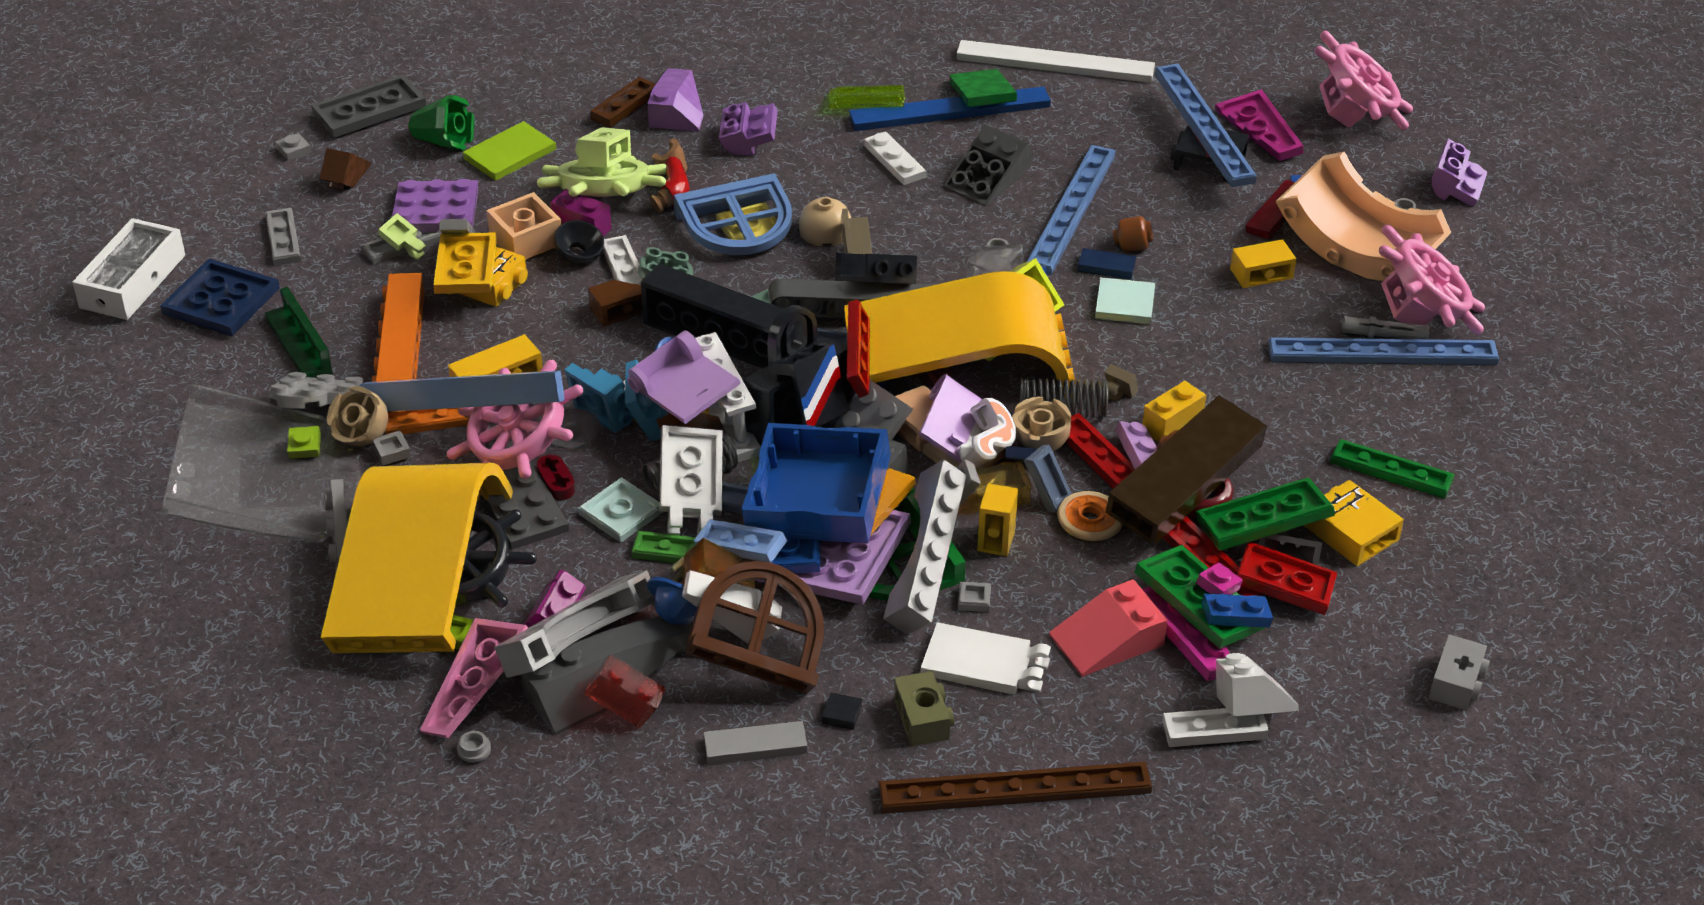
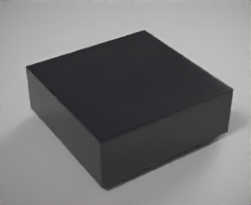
M831 692L822 714V724L854 730L862 708V699Z

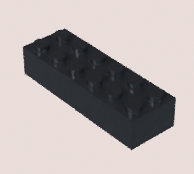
M660 263L641 281L643 324L675 336L684 330L691 333L694 338L716 332L730 357L762 369L768 366L769 331L773 321L783 308ZM794 324L792 325L791 331H790V334H791V344H792V342L794 341V336H795V335H794Z

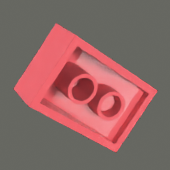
M1132 579L1103 591L1051 630L1049 636L1080 676L1083 677L1164 646L1168 620L1136 581Z

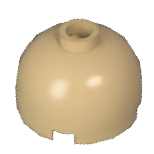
M822 197L809 202L802 210L799 220L801 237L806 242L816 246H823V244L831 243V246L843 243L840 221L842 209L847 208L846 205L829 197Z
M352 386L348 388L349 391L343 395L339 393L332 401L328 410L327 424L331 426L333 432L331 434L337 440L350 446L364 447L372 444L374 439L384 434L389 419L385 403L377 394L363 386Z
M1033 397L1025 399L1015 407L1012 419L1016 427V440L1021 447L1035 448L1037 450L1042 445H1050L1054 452L1061 448L1068 439L1071 429V412L1061 401L1053 399L1052 403L1043 401V397Z

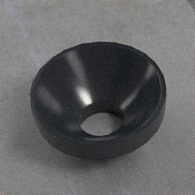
M567 221L560 225L555 233L554 243L557 252L561 257L572 263H590L600 256L604 247V237L601 231L586 221ZM571 247H579L584 251V254L575 255L569 249Z

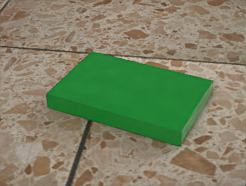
M998 69L949 74L950 84L968 107L1017 101V92Z

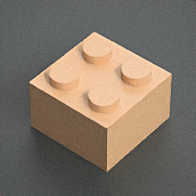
M534 192L486 210L489 233L496 232V244L500 248L525 256V260L555 248V233L561 225V219Z

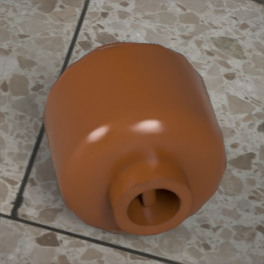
M1143 216L1119 220L1117 229L1113 230L1115 246L1120 245L1124 252L1146 250L1150 242L1154 240L1151 222L1146 221Z

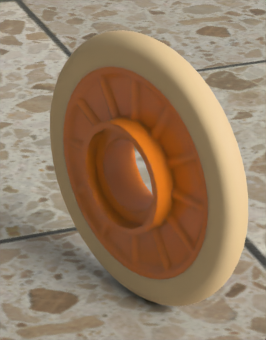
M1093 491L1077 492L1067 496L1058 507L1057 516L1060 525L1066 532L1078 539L1086 541L1106 540L1116 535L1123 526L1119 521L1105 513L1109 496ZM1094 513L1098 518L1088 519L1083 514Z

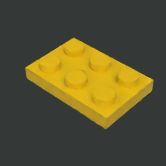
M496 232L440 234L433 284L434 293L479 294L491 292L497 242Z

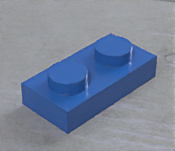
M1204 594L1201 604L1208 625L1268 628L1271 626L1273 616L1265 596Z

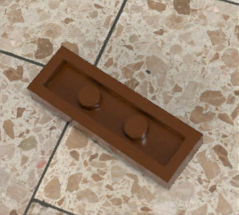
M641 77L636 78L590 111L591 120L611 128L649 101L652 89L656 84Z

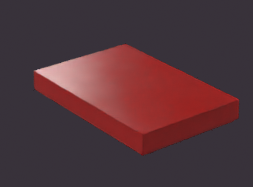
M1248 542L1237 576L1243 580L1241 586L1325 616L1337 572L1253 542Z

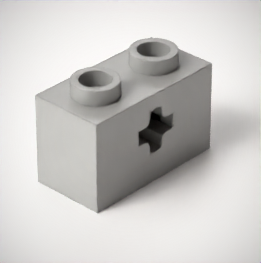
M1448 635L1433 678L1429 699L1463 710H1468L1471 700L1478 701L1483 682L1477 680L1478 677L1485 679L1490 660L1484 659L1487 645Z

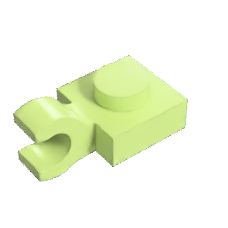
M398 213L378 229V235L397 251L405 247L409 255L416 260L425 255V252L422 250L426 248V245L415 237L417 229Z

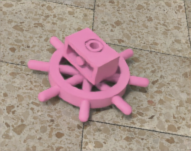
M1328 31L1321 32L1320 38L1332 51L1330 52L1322 46L1315 48V54L1327 62L1331 72L1319 85L1328 115L1347 127H1352L1364 117L1368 110L1373 120H1379L1381 117H1390L1401 130L1408 129L1409 123L1397 108L1406 114H1410L1413 111V107L1401 98L1399 89L1392 79V74L1385 71L1371 56L1359 49L1356 42L1339 44Z
M1384 225L1382 233L1396 247L1395 250L1387 245H1382L1379 248V254L1390 260L1395 269L1381 283L1394 319L1402 323L1426 325L1438 314L1441 316L1444 325L1448 328L1453 327L1455 321L1461 319L1474 334H1482L1484 327L1469 310L1472 309L1475 312L1481 313L1484 311L1485 305L1472 296L1467 282L1459 273V267L1452 265L1441 253L1424 243L1419 233H1414L1410 239L1404 240L1391 225Z

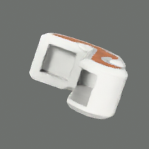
M984 398L971 407V414L979 428L983 429L984 432L959 447L961 460L965 459L974 463L975 468H979L994 459L997 454L1006 449V446H1011L1016 439V427L1010 413L1001 402L993 398Z

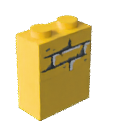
M496 247L491 292L459 294L497 307L504 299L506 300L511 296L512 291L519 284H523L526 281L528 271L526 269L525 256Z
M1348 480L1340 486L1333 487L1325 494V497L1334 506L1335 516L1303 525L1354 565L1359 566L1400 540L1404 519L1354 482Z

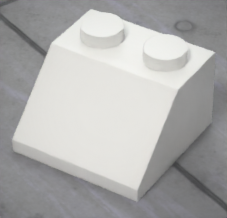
M1232 653L1226 655V658L1216 659L1217 697L1232 716L1298 711L1297 702L1279 683L1248 656Z

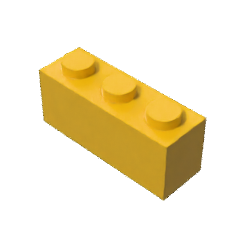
M524 334L448 364L450 377L494 375L498 374L502 368H507L510 373L540 372L543 365L541 352Z

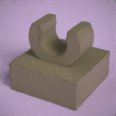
M1110 364L1105 371L1106 380L1108 381V399L1118 402L1123 394L1133 398L1138 392L1136 376Z

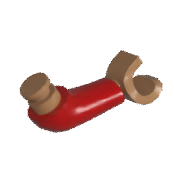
M674 138L670 139V150L663 156L657 153L652 155L655 165L666 164L667 180L665 185L657 192V196L652 195L649 197L653 208L658 213L664 210L663 207H674L675 194L690 192L686 174L688 165L685 160V154L678 140Z

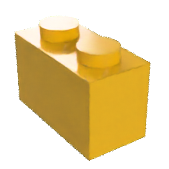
M1283 239L1244 246L1232 250L1230 270L1242 288L1289 280L1294 277L1296 257Z
M1183 381L1144 405L1142 424L1146 426L1150 436L1159 442L1164 435L1168 436L1173 430H1180L1205 408L1206 394L1187 381Z
M987 484L979 511L977 551L1008 556L1015 534L1018 488Z

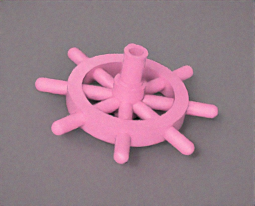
M548 360L540 372L555 371L557 363L554 360ZM502 368L498 374H510V371L507 368ZM577 384L564 390L565 400L561 402L538 403L535 406L533 404L458 408L460 415L469 417L466 431L467 440L450 448L447 451L448 459L455 460L472 451L482 463H495L502 470L518 467L520 477L528 479L531 476L529 461L541 456L554 439L570 441L573 438L571 430L561 428L564 417L563 404L581 396L583 393L582 386ZM543 415L540 422L532 421L537 417ZM490 423L497 424L487 430ZM497 438L491 449L486 448V443ZM512 439L513 446L506 448V446Z

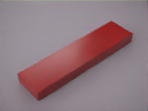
M856 299L848 302L847 379L858 397L862 398L869 395L870 318L860 301Z

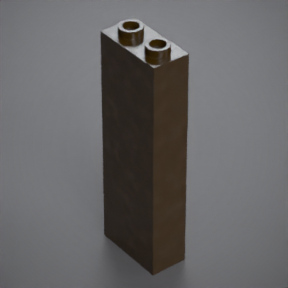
M1218 395L1109 492L1105 513L1152 545H1156L1262 446L1267 425L1243 411L1234 403Z

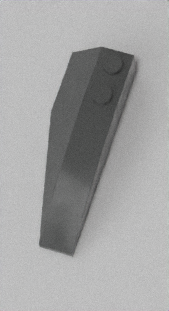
M659 616L613 628L578 641L562 650L553 661L533 672L521 674L523 695L551 731L557 735L614 707L627 692L637 689L642 685V681L653 672L657 673L664 668L665 663L672 657L683 653L686 649L693 621L688 624L673 625Z

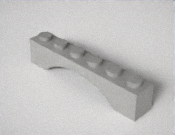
M944 459L920 473L914 495L920 508L918 537L907 566L889 594L883 618L905 634H910L932 622L967 476Z
M645 570L619 577L495 646L494 648L506 677L521 675L539 669L556 659V656L562 650L580 638L653 603L655 597L649 592L646 585L650 579L648 571Z

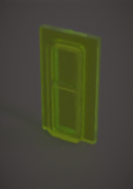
M903 85L845 86L830 89L828 100L829 109L904 107L906 96Z

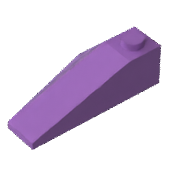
M667 68L656 83L648 101L650 128L687 131L700 130L703 111L692 70Z

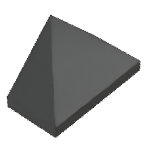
M1278 534L1260 538L1258 545L1315 565L1319 564L1322 548L1321 542Z

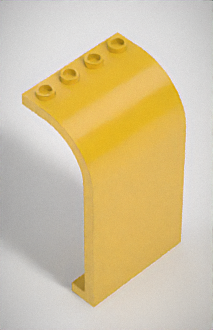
M1008 271L991 272L860 302L870 318V380L874 383L994 356L1023 353L1038 357L1051 366L1056 374L1057 381L1058 379L1061 380L1062 390L1065 379L1068 381V389L1072 379L1076 385L1073 368L1067 369V367L1072 366L1069 349L1063 350L1068 348L1065 331L1059 332L1064 330L1061 313L1055 314L1051 296L1045 287L1027 275ZM844 305L848 337V305Z
M466 463L374 466L365 471L355 492L321 633V639L332 653L454 652L456 639L451 633L450 627L476 503L480 500L481 495H483L485 500L489 499V495H503L505 500H511L513 488L497 464Z

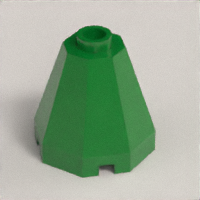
M448 95L414 112L408 122V128L414 138L448 149L461 151L466 149L465 143H470L474 139L475 117L472 112L467 111L465 106H469V103L466 99L456 95Z

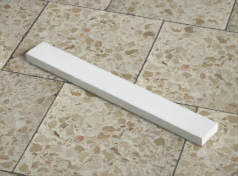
M967 40L960 41L957 51V60L1147 83H1152L1155 62Z

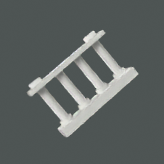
M714 332L695 338L705 357L737 377L741 383L709 406V413L719 416L727 435L734 443L738 454V462L759 457L761 447L754 434L746 431L744 415L745 411L755 409L756 403L717 333ZM723 441V442L725 443V445L727 446V448H728V450H729V452H730L732 461H733V457H732V453H731V451H730V448H729L728 444L726 443V441Z

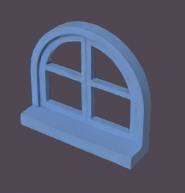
M775 173L674 195V214L677 220H683L689 234L695 241L715 252L729 255L759 253L770 249L782 241L791 227V204ZM772 200L776 207L744 215L740 208L741 206ZM730 209L733 215L732 218L701 224L698 218L699 215ZM778 215L777 222L768 232L755 237L748 223L749 221ZM737 224L745 240L722 238L708 230Z

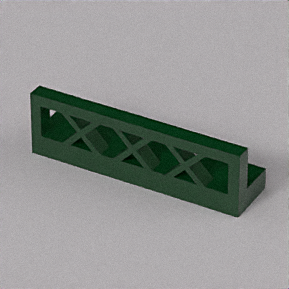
M288 287L281 288L280 293L283 307L265 312V318L298 372L306 373V377L317 378V375L333 374L327 346Z

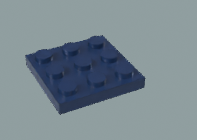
M208 259L160 307L163 315L233 336L280 289L278 279Z

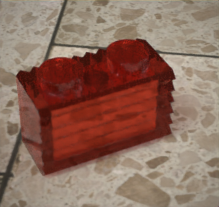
M609 655L593 675L584 695L641 729L642 725L656 711L666 689L665 686H660L659 682L649 679L647 675L643 676L642 672H637L636 668L632 669L631 665L620 661L619 658L615 659L614 655Z

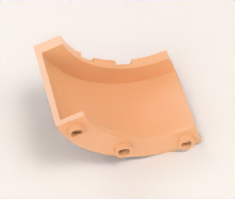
M1345 151L1322 156L1276 200L1288 224L1313 251L1331 264L1372 280L1384 281L1395 270L1392 262L1379 254V248L1382 245H1387L1394 250L1396 249L1382 233L1384 225H1391L1404 240L1410 239L1414 233H1419L1423 242L1434 249L1451 233L1441 209L1420 210L1409 208L1405 210L1395 206V202L1377 191L1372 193L1361 183L1363 179L1350 163Z

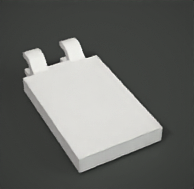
M662 426L659 511L669 512L667 534L680 535L683 517L699 519L698 535L710 519L713 520V516L721 515L723 430Z
M937 623L921 665V673L933 671L937 679L1016 695L1018 688L1040 693L1043 681H1041L1043 670H1047L1050 662L1048 656L1051 646L1037 644L1030 647V640Z

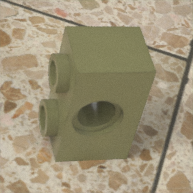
M933 671L895 677L894 700L911 747L949 740L950 727L955 724L952 708L946 707L944 703L945 691L943 684L937 683Z

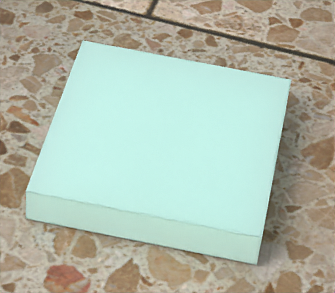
M1100 277L1095 319L1151 325L1155 283Z
M622 477L578 507V514L620 543L663 512L659 511L660 502Z

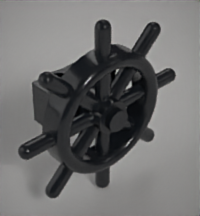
M518 509L511 510L496 521L481 512H474L471 531L477 532V534L468 541L455 605L470 603L482 598L490 599L500 608L505 607L508 604V599L497 586L504 579L509 564L533 565L536 563L537 556L533 552L509 551L504 530L521 519L522 514ZM489 540L495 547V551L476 550Z

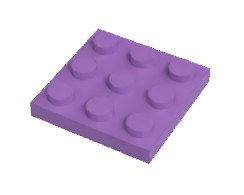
M435 179L432 181L406 180L399 182L392 217L398 213L422 233L438 232L441 219H466L473 227L479 188L478 180L459 179L457 181H443Z

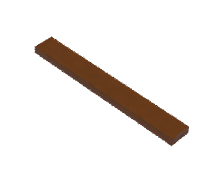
M1143 761L878 781V789L883 814L1151 794L1152 784L1147 763Z

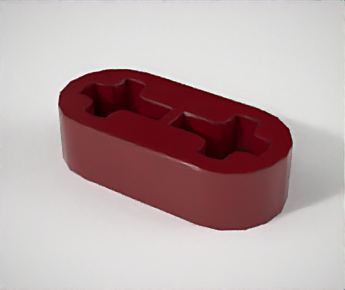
M553 454L540 457L537 461V470L553 498L560 501L571 498L575 493V482L563 459ZM549 467L555 469V472H551ZM560 482L563 488H561L559 485H556V483Z

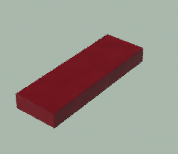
M1285 180L1245 225L1247 233L1270 239L1286 221L1276 200L1295 182Z

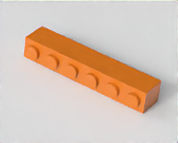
M422 273L389 274L388 284L383 285L384 303H381L380 306L381 319L383 320L378 322L379 337L381 338L376 339V351L379 357H374V371L377 375H372V382L413 380L417 378L425 298Z

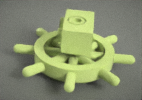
M601 127L577 139L576 155L578 160L564 163L561 166L544 165L542 173L549 177H541L537 180V185L540 188L560 186L562 190L567 189L572 197L578 195L592 197L626 196L629 193L643 189L646 185L664 186L666 183L665 178L655 175L666 174V164L647 165L631 156L630 130Z

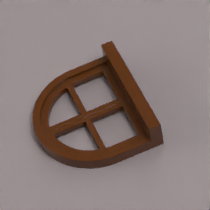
M749 561L733 565L717 575L703 592L696 609L684 654L800 693L808 694L817 685L819 674L815 671L824 637V619L820 605L809 586L799 576L782 566L763 561ZM752 579L765 580L757 611L720 598L729 587L736 583ZM777 585L785 589L797 601L804 615L806 627L769 615ZM716 606L755 619L747 649L708 637ZM767 623L805 636L798 666L759 654Z

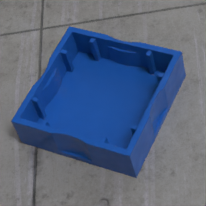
M768 423L759 451V464L751 478L742 507L744 524L746 526L780 531L784 533L786 538L868 543L891 457L887 429L854 427L820 428L811 425Z

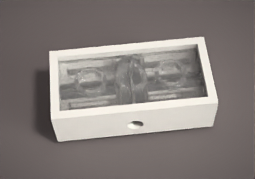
M132 218L72 282L79 308L128 320L185 256L180 229Z

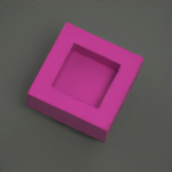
M1217 563L1201 572L1196 584L1210 594L1231 595L1240 589L1243 580L1227 567Z

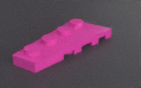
M1262 89L1215 104L1216 112L1242 133L1248 134L1251 140L1279 161L1304 154L1303 144Z

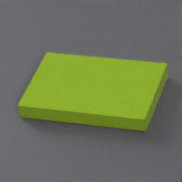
M523 121L463 151V159L497 181L556 150V142Z

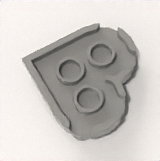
M291 372L276 384L271 385L268 402H275L277 400V406L301 409L305 408V404L317 402V406L321 407L331 404L339 393L343 395L349 391V387L360 386L359 384L363 383V378L347 377L345 380H336L333 375L328 374L317 375V378L306 377V373Z

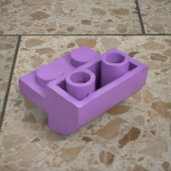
M747 102L732 104L724 108L719 133V140L723 147L735 155H754L755 146L774 141L778 112L775 104L759 105L750 110Z
M1450 139L1445 142L1432 176L1433 190L1442 200H1446L1449 195H1452L1465 204L1474 206L1479 200L1487 171L1480 165L1468 161L1471 151L1467 150L1462 144L1455 143Z

